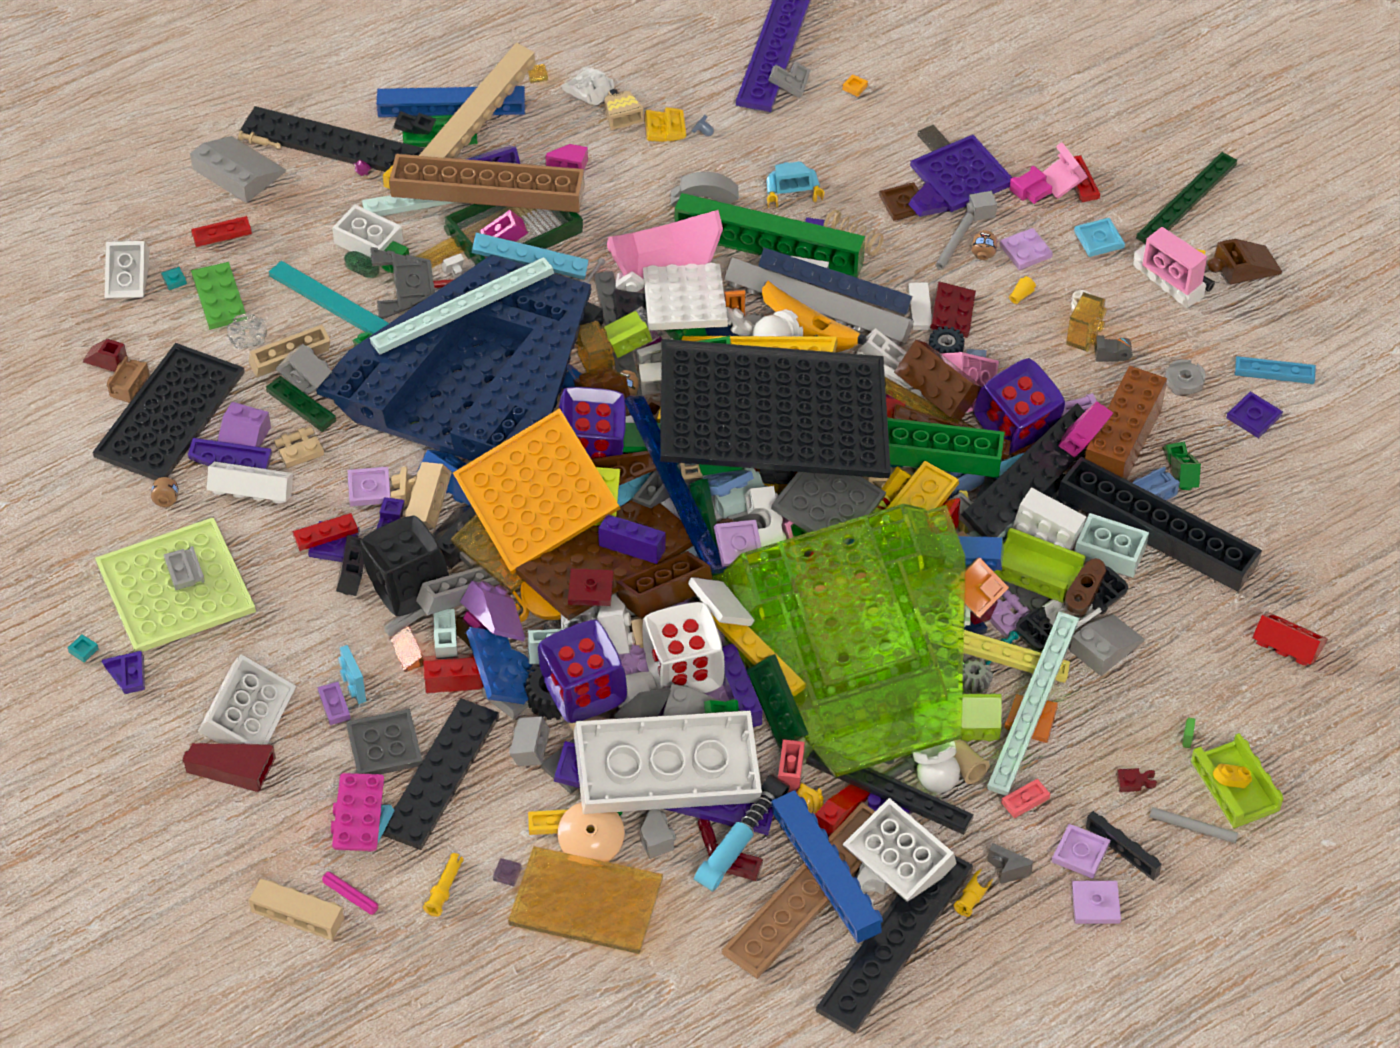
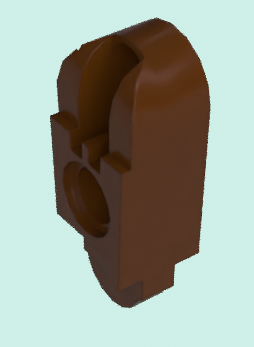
M1096 558L1087 561L1066 593L1064 607L1070 612L1079 615H1085L1088 612L1106 574L1105 564L1102 560ZM1086 583L1089 584L1091 587L1086 588L1082 586V584Z

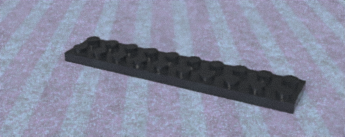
M254 106L240 129L245 134L250 135L251 132H254L256 136L267 138L270 142L280 143L283 147L351 164L357 163L361 159L371 169L386 172L394 164L396 154L419 156L425 149Z
M1078 403L960 514L981 537H998L1015 520L1019 506L1031 488L1043 493L1086 451L1088 445L1077 456L1073 457L1058 446L1067 428L1085 412Z
M955 855L956 865L941 880L908 902L898 894L882 916V932L866 939L816 1006V1012L856 1034L972 872L973 865Z

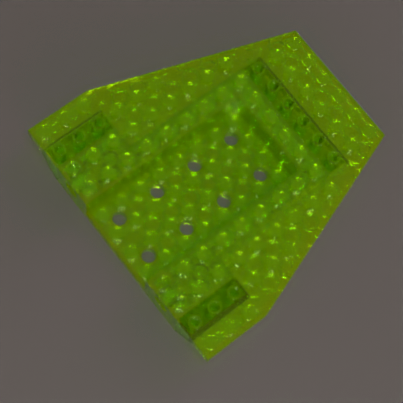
M900 504L741 553L724 570V573L712 576V580L724 582L753 617L754 622L748 627L806 683V689L794 696V700L809 733L804 738L835 777L910 755L913 752L923 751L962 739L966 558L947 505L926 511L925 508ZM848 538L855 540L850 545L844 544V541ZM806 551L814 552L810 557L803 556ZM858 573L867 574L863 579L855 577ZM818 585L825 586V589L821 592L814 590ZM872 607L879 609L875 614H870L867 611ZM830 620L837 621V624L833 627L826 625ZM721 632L722 636H723V637L725 638V640L729 643V645H730V644H733V643ZM883 643L891 644L888 649L880 648V645ZM737 648L745 665L748 668L753 667L754 664ZM843 655L850 657L846 662H840L838 658Z

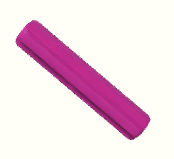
M328 871L323 875L322 880L324 884L370 915L375 914L378 910L377 902L332 872Z

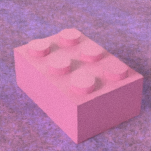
M1163 227L1147 238L1143 259L1144 267L1187 296L1202 284L1207 261L1206 255Z

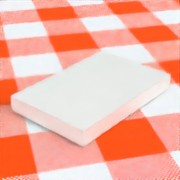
M691 577L688 582L689 586L701 601L708 606L718 622L745 626L753 624V617L724 582Z

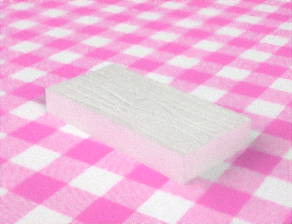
M751 711L576 721L574 739L583 814L756 803V799L760 798L762 794Z

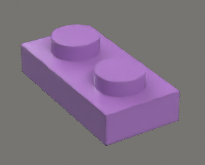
M339 682L318 687V693L329 724L333 725L351 720Z

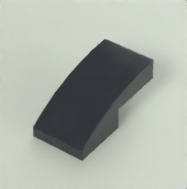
M400 111L393 128L413 134H430L436 119L418 113L417 117Z

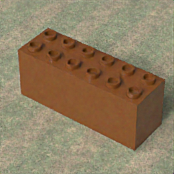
M1129 365L1107 408L1113 414L1090 441L1086 449L1085 459L1127 480L1162 410L1167 378Z

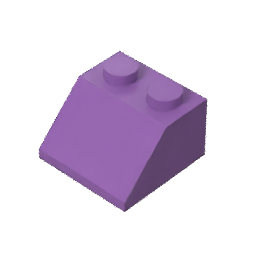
M231 402L223 416L218 441L260 447L271 429L269 412Z

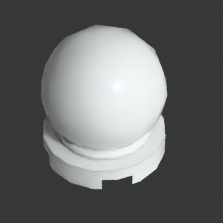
M785 309L760 319L754 327L753 336L803 337V327H799L796 320L798 316L792 311Z
M942 737L940 738L941 742L930 743V739L913 747L914 761L919 763L917 766L918 779L921 785L930 792H948L959 781L960 767L957 759L954 757L957 750L954 740Z

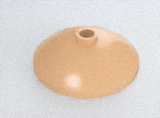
M582 802L569 808L561 818L558 826V841L562 851L571 861L582 866H600L612 860L620 851L624 842V825L617 812L583 814ZM588 827L595 828L593 833H588L586 830Z

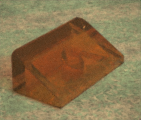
M410 626L405 627L390 638L404 672L424 666L423 654Z

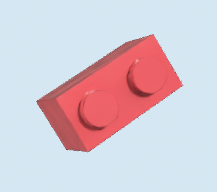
M783 740L778 779L790 785L788 792L794 790L797 792L800 788L805 742Z

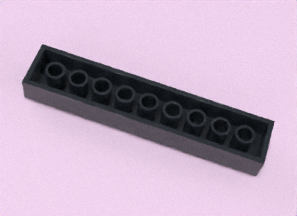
M1083 457L1077 460L1060 482L1058 498L1088 514L1091 513L1149 532L1147 545L1239 592L1258 566L1262 553L1261 549Z

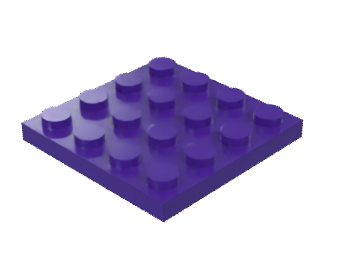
M973 134L910 162L911 168L925 183L929 182L936 192L944 198V202L948 205L950 212L967 206L971 194L992 191L995 194L1009 188L1010 180L1012 179V176Z

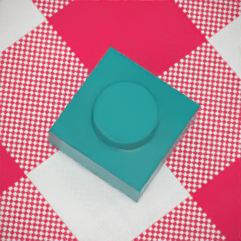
M180 267L161 273L168 290L187 285L186 278Z
M83 634L67 647L71 655L84 663L99 649L97 643Z

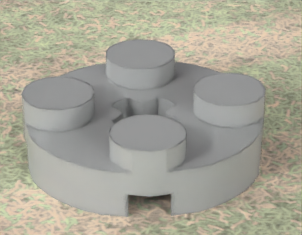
M1188 359L1172 362L1165 374V378H1167L1166 384L1175 395L1200 392L1203 389L1206 377L1203 367L1198 363L1197 366L1192 364L1191 360Z

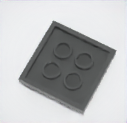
M410 709L346 722L357 774H385L418 767L423 763Z

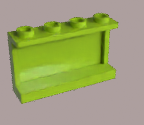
M1009 528L1007 539L1003 544L1002 570H995L993 572L1001 580L1064 603L1068 589L1081 568L1085 565V556L1022 531Z
M1240 733L1235 734L1234 741L1204 752L1202 747L1193 749L1191 763L1234 829L1280 811L1283 802L1281 791L1276 789L1270 774L1265 772L1261 766L1260 759L1253 754L1249 742L1243 739ZM1219 764L1243 766L1251 772L1252 782L1246 788L1224 786L1214 778L1213 770Z

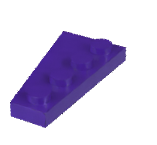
M198 438L192 439L188 453L190 460L206 466H210L213 462L261 469H268L272 456V450L269 448Z

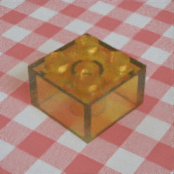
M1083 292L1069 319L1066 345L1086 352L1089 351L1091 345L1095 346L1096 335H1098V332L1103 331L1105 325L1103 319L1107 312V308H1105L1106 299Z
M598 321L581 325L576 340L577 355L586 373L594 374L597 373L598 369L609 367V369L613 370L615 361L612 353L614 349L607 339L605 328H601Z

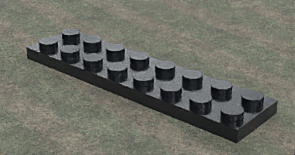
M460 698L425 756L423 763L419 766L395 806L382 836L422 850L498 721L499 712Z

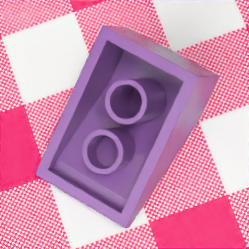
M471 581L460 603L493 634L524 641L525 634L514 600L507 593L508 590L500 585L492 586L485 581Z

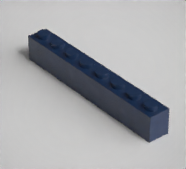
M767 248L763 249L758 267L907 315L913 298L911 295Z

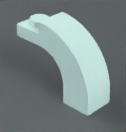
M447 609L433 613L436 658L457 657L455 610Z

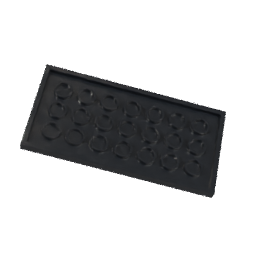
M175 343L92 452L93 457L153 480L169 477L190 448L192 439L199 436L245 373L244 367Z

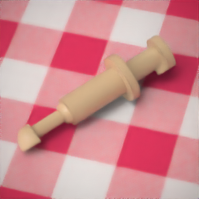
M240 130L238 134L239 140H249L251 145L257 143L264 146L272 145L276 146L275 148L281 149L280 143L270 142L267 138L256 136L254 132H251L249 135Z

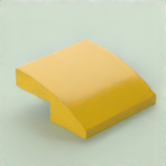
M665 107L664 112L645 111L644 120L647 141L664 142L686 138L684 112L682 109Z

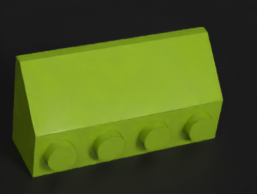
M914 694L912 718L917 740H940L942 737L950 738L951 736H958L963 741L1000 740L1001 694Z

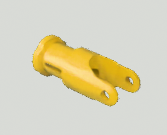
M982 869L974 873L962 891V897L953 905L955 911L962 916H971L973 907L981 901L993 879H990L984 888L980 886L977 882V876Z

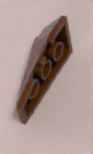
M658 449L591 459L595 467L620 469L619 486L659 469Z

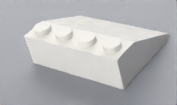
M240 654L231 665L198 732L222 744L267 745L296 686Z
M890 798L843 843V846L907 902L941 880L956 865L954 853Z

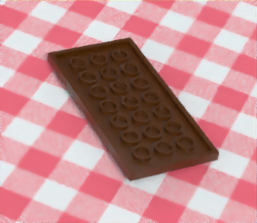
M630 500L620 506L621 509L617 511L616 517L665 532L666 550L658 563L677 556L700 542V536L661 503L648 508ZM593 525L552 551L543 553L541 557L518 566L516 574L570 621L593 607L589 605H568L571 568L614 570L613 595L618 592L616 581L656 564L599 546V526Z

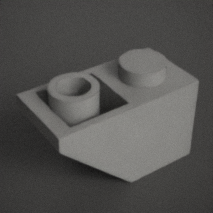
M659 809L649 811L640 830L641 843L649 859L674 850L675 832L667 826L666 815L664 811Z

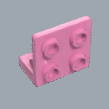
M1062 142L1056 146L1060 152L1058 154L1060 159L1042 172L1047 176L1046 182L1052 186V193L1056 199H1059L1088 177Z

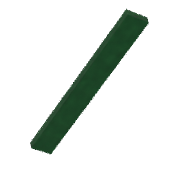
M1221 152L1137 233L1136 239L1146 244L1147 238L1159 228L1163 227L1169 231L1237 165L1238 160Z

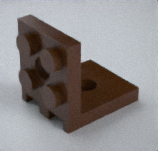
M609 367L598 369L597 373H584L579 375L578 379L573 380L575 387L600 388L623 393L626 403V416L635 415L626 375L609 369Z

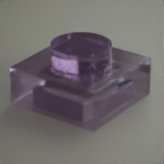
M500 858L493 874V881L515 886L522 869V864Z

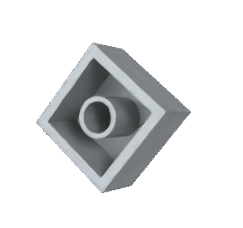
M304 344L291 351L276 367V370L306 395L317 389L332 372L328 364L319 359L314 354V351Z

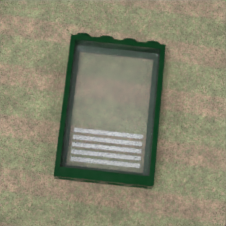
M473 204L446 216L444 226L446 234L451 236L457 247H461L466 257L477 265L486 259L487 256L471 253L475 234L481 233V229L509 210L523 219L528 232L527 235L516 242L543 249L552 247L582 233L583 218L577 212Z

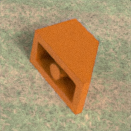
M724 291L726 307L731 309L737 308L745 316V291Z

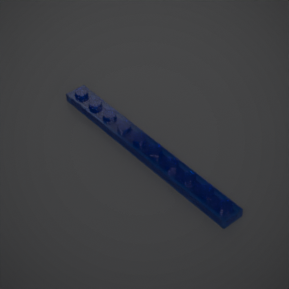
M628 396L624 400L699 559L710 565L711 574L723 573L727 568L726 566L722 567L719 551L677 464L660 461V428L645 397Z

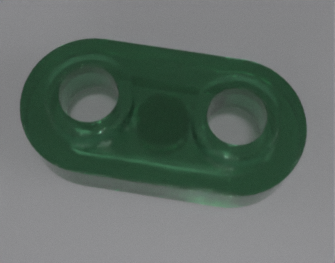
M351 251L344 257L346 268L367 278H372L379 274V266H372L371 257L365 254Z

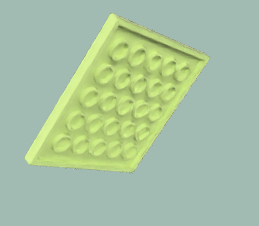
M214 517L95 558L134 652H144L256 612L255 605ZM193 546L205 582L202 583L200 581L195 583L196 585L175 591L164 560V554L181 549L185 551Z

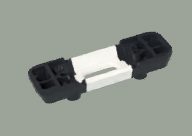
M1105 566L1106 574L1088 612L1079 619L1076 630L1097 615L1105 614L1111 605L1127 594V582L1110 567ZM1082 584L1086 588L1091 587L1089 584ZM1052 599L1042 607H1037L1017 622L1016 632L1031 649L1042 653L1058 612H1065L1067 610L1064 607V603Z

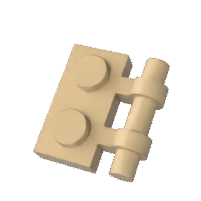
M312 427L300 428L295 433L283 434L280 436L281 438L274 440L276 448L284 446V448L279 449V455L286 468L324 455V450L316 436L308 438V436L314 434ZM299 439L301 440V442L295 443L293 445L291 444V442L297 441Z

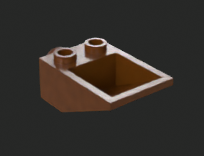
M1239 239L1218 242L1214 258H1211L1207 264L1208 269L1213 273L1222 271L1230 285L1282 274L1281 268L1266 245Z

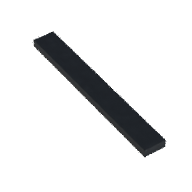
M818 744L815 745L806 759V764L885 800L890 798L898 806L960 834H965L973 820L974 814Z

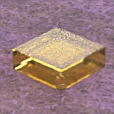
M545 64L535 65L531 71L527 72L530 83L548 81Z

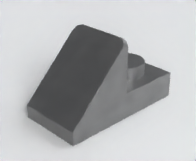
M992 843L987 862L997 868H1003L1001 884L1031 875L1032 860Z

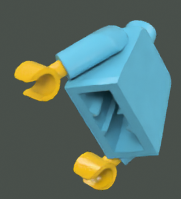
M785 162L775 165V171H772L767 177V194H769L767 197V207L770 208L769 204L771 202H775L776 208L778 207L776 193L783 194L814 189L813 202L817 201V196H820L823 201L825 192L819 188L820 183L815 170L806 167L802 162Z

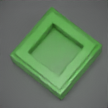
M1188 717L1186 720L1182 746L1191 749L1195 718Z

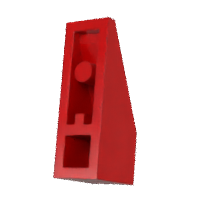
M850 784L829 798L815 814L820 829L824 828L829 838L861 803H865L868 800L870 793Z

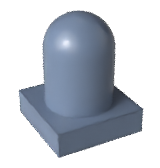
M706 115L692 129L694 133L699 130L705 136H712L714 133L713 127L705 121L708 118Z

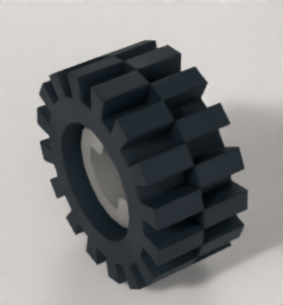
M944 326V329L938 327V331L936 329L933 330V333L930 334L929 345L940 354L958 353L964 351L965 339L963 338L964 335L960 334V330L954 331V327L948 329V326Z

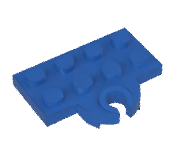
M470 627L466 633L488 700L524 705L528 700L525 691L526 679L529 678L528 674L531 672L527 670H530L533 664H529V659L524 654L511 649L508 637L493 634L487 629Z

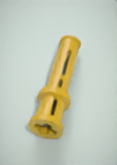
M452 853L437 885L431 888L429 900L423 905V910L427 914L435 917L441 916L443 912L442 907L450 897L449 889L464 861L462 856L457 860L460 854Z

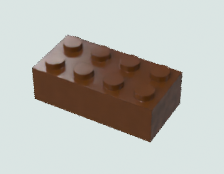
M919 340L914 341L894 371L897 376L911 387L920 390L921 395L949 417L962 420L983 387L929 344Z
M686 551L616 581L619 599L628 610L643 619L652 612L669 608L696 596L697 594L692 590L688 582L691 577L712 580L710 565L689 551Z

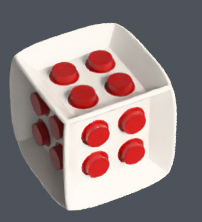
M705 603L682 604L661 609L645 616L643 620V647L649 672L652 673L657 690L671 688V685L675 684L693 688L702 693H708L722 686L725 669L722 643L712 614Z

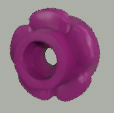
M360 159L357 163H354V170L359 175H369L371 167L366 162Z

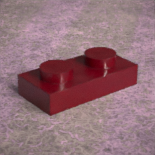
M740 853L726 873L757 881L763 865V858Z

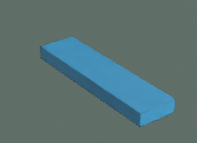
M1236 356L1235 376L1307 384L1315 383L1316 365Z

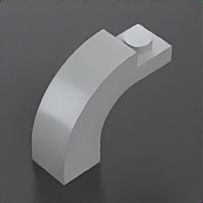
M695 172L681 177V185L671 190V204L676 207L682 193L697 197H710L718 202L731 204L739 199L738 185L730 178L714 172Z

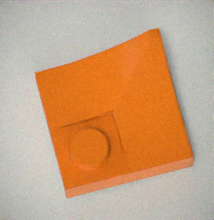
M979 557L946 586L978 618L1009 588Z
M1015 695L1012 708L1005 722V728L1008 730L1012 727L1024 698L1023 695ZM1046 701L1031 739L1048 743L1058 709L1057 702Z

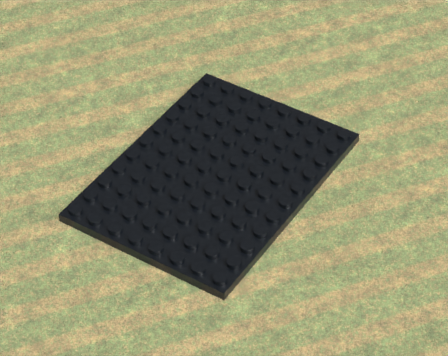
M662 339L660 461L889 479L891 470L884 357Z

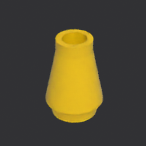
M1027 276L1020 278L1012 294L1009 296L1010 301L1018 304L1021 300L1035 291V282Z

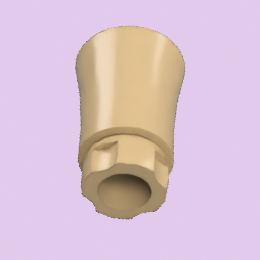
M951 736L950 739L954 740L957 750L954 757L957 759L960 774L967 784H974L981 780L989 770V762L979 756L958 736Z

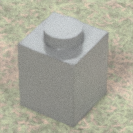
M992 191L970 195L969 203H967V212L974 216V221L996 217L997 203Z

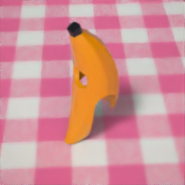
M769 280L764 283L762 287L764 302L776 312L787 309L798 316L796 320L799 327H803V337H837V353L851 349L858 344L864 345L867 341L866 335L860 334L820 314L780 290Z

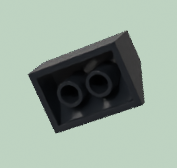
M472 505L457 508L432 535L443 553L447 567L452 569L461 560L460 552L478 542L487 531Z

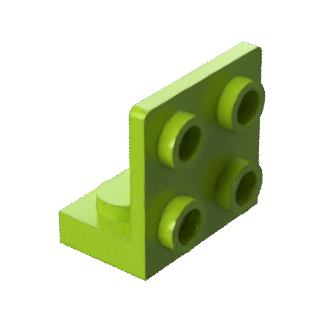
M636 311L602 328V332L617 358L653 341L646 323L642 322Z

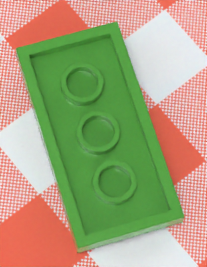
M229 262L191 270L209 330L247 321V315Z

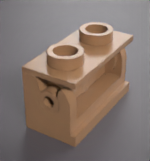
M126 356L118 364L113 376L109 377L107 381L110 397L130 403L150 376L147 362L129 361L128 356Z

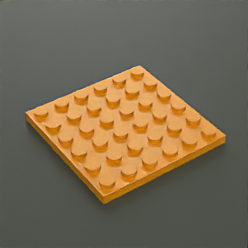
M560 408L453 472L512 574L516 572L518 566L541 557L543 553L552 551L605 519L607 515H611L621 509Z

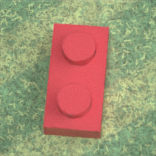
M1035 779L1003 797L1001 803L1015 819L1050 799V793L1038 779Z

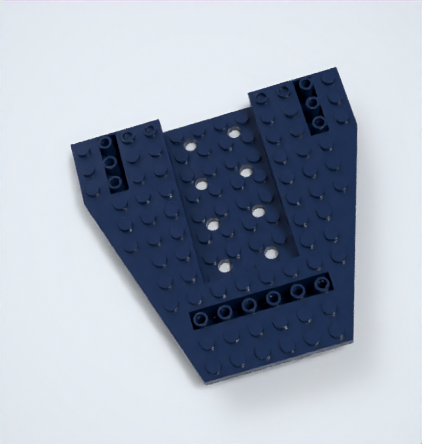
M490 255L370 337L526 265ZM554 273L382 354L377 352L371 344L370 337H368L343 356L331 370L332 372L316 389L317 395L334 400V403L357 424L473 461L553 413L558 403V394L561 393L565 380L567 365L571 360L570 355L579 334L580 322L583 321L584 309L590 298L591 284Z

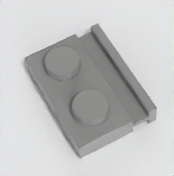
M193 546L185 551L181 549L164 554V560L175 591L196 585L195 583L200 581L202 583L205 582Z

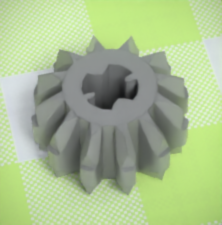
M975 658L973 661L967 659L965 663H960V669H958L956 675H963L964 692L971 690L972 694L976 691L982 694L984 689L990 687L993 674L990 665H985V660L978 662L977 658Z

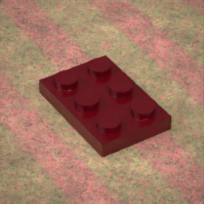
M938 281L930 329L938 331V327L944 329V326H948V329L954 327V331L958 329L960 334L964 335L963 337L968 338L976 290Z

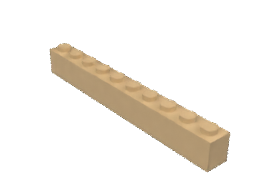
M516 42L419 156L456 159L462 148L470 143L474 134L481 130L486 120H490L493 112L501 107L504 99L512 94L515 86L523 81L526 73L534 68L536 64L535 53Z

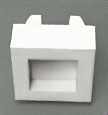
M461 253L443 260L442 270L444 274L451 272L454 279L461 275L463 272L461 268L464 262Z

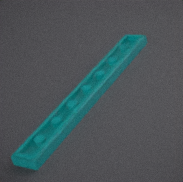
M280 261L269 271L271 278L364 332L374 334L389 324L387 321L283 261Z

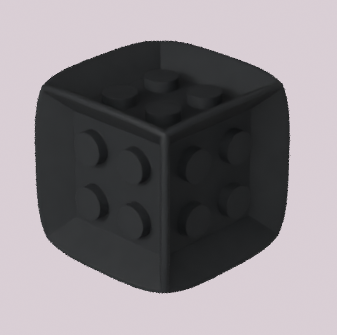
M407 516L393 521L367 534L360 541L365 568L374 589L389 611L397 617L422 609L416 601L422 583L449 576L445 558L436 539L417 516Z

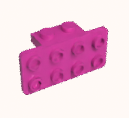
M342 773L340 775L337 802L333 803L335 821H331L332 847L334 850H377L384 787L383 775Z

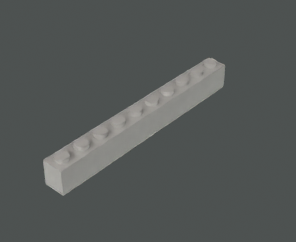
M731 258L724 280L729 281V286L740 289V286L746 287V292L757 295L758 292L762 293L764 283L769 280L777 288L828 318H834L836 322L845 326L846 323L853 325L852 329L864 332V329L872 332L876 328L897 345H900V342L907 343L914 321L735 258Z

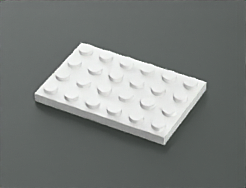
M671 264L662 267L655 265L643 267L649 330L728 327L720 264H687L683 266Z

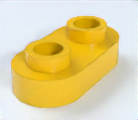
M1219 764L1213 770L1214 778L1224 786L1246 788L1252 782L1251 772L1243 766Z

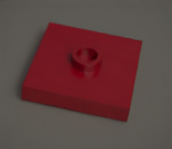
M571 568L568 605L611 606L614 570Z

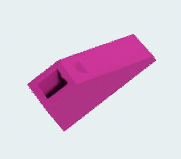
M1096 401L1067 428L1058 446L1073 457L1077 456L1108 421L1113 412Z

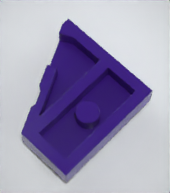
M142 651L102 659L104 667L124 694L145 690L144 655Z

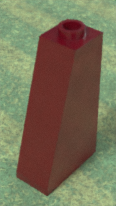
M192 743L189 750L185 751L182 762L185 765L186 773L259 793L276 757L273 745Z

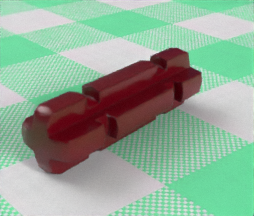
M699 819L698 827L710 857L719 845L716 843L717 840L713 828L710 826V821Z

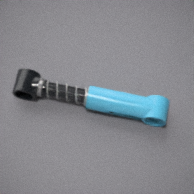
M772 774L766 778L761 787L762 794L760 798L756 799V804L751 806V810L746 812V817H743L741 822L734 824L709 859L701 864L694 876L696 882L712 892L717 889L727 870L753 837V828L758 826L759 820H763V815L768 813L769 807H772L771 801L786 795L790 785Z

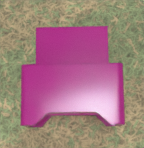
M1034 165L1031 166L1030 171L1021 177H1013L1010 180L1009 190L1022 201L1029 199L1033 204H1036L1043 197L1052 194V186L1046 182L1047 176Z

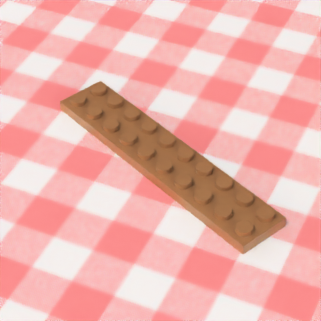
M861 803L829 836L828 840L831 845L834 844L837 847L840 859L847 862L852 877L858 873L862 862L843 846V843L876 812L864 803ZM805 863L722 949V954L756 979L766 971L830 902Z

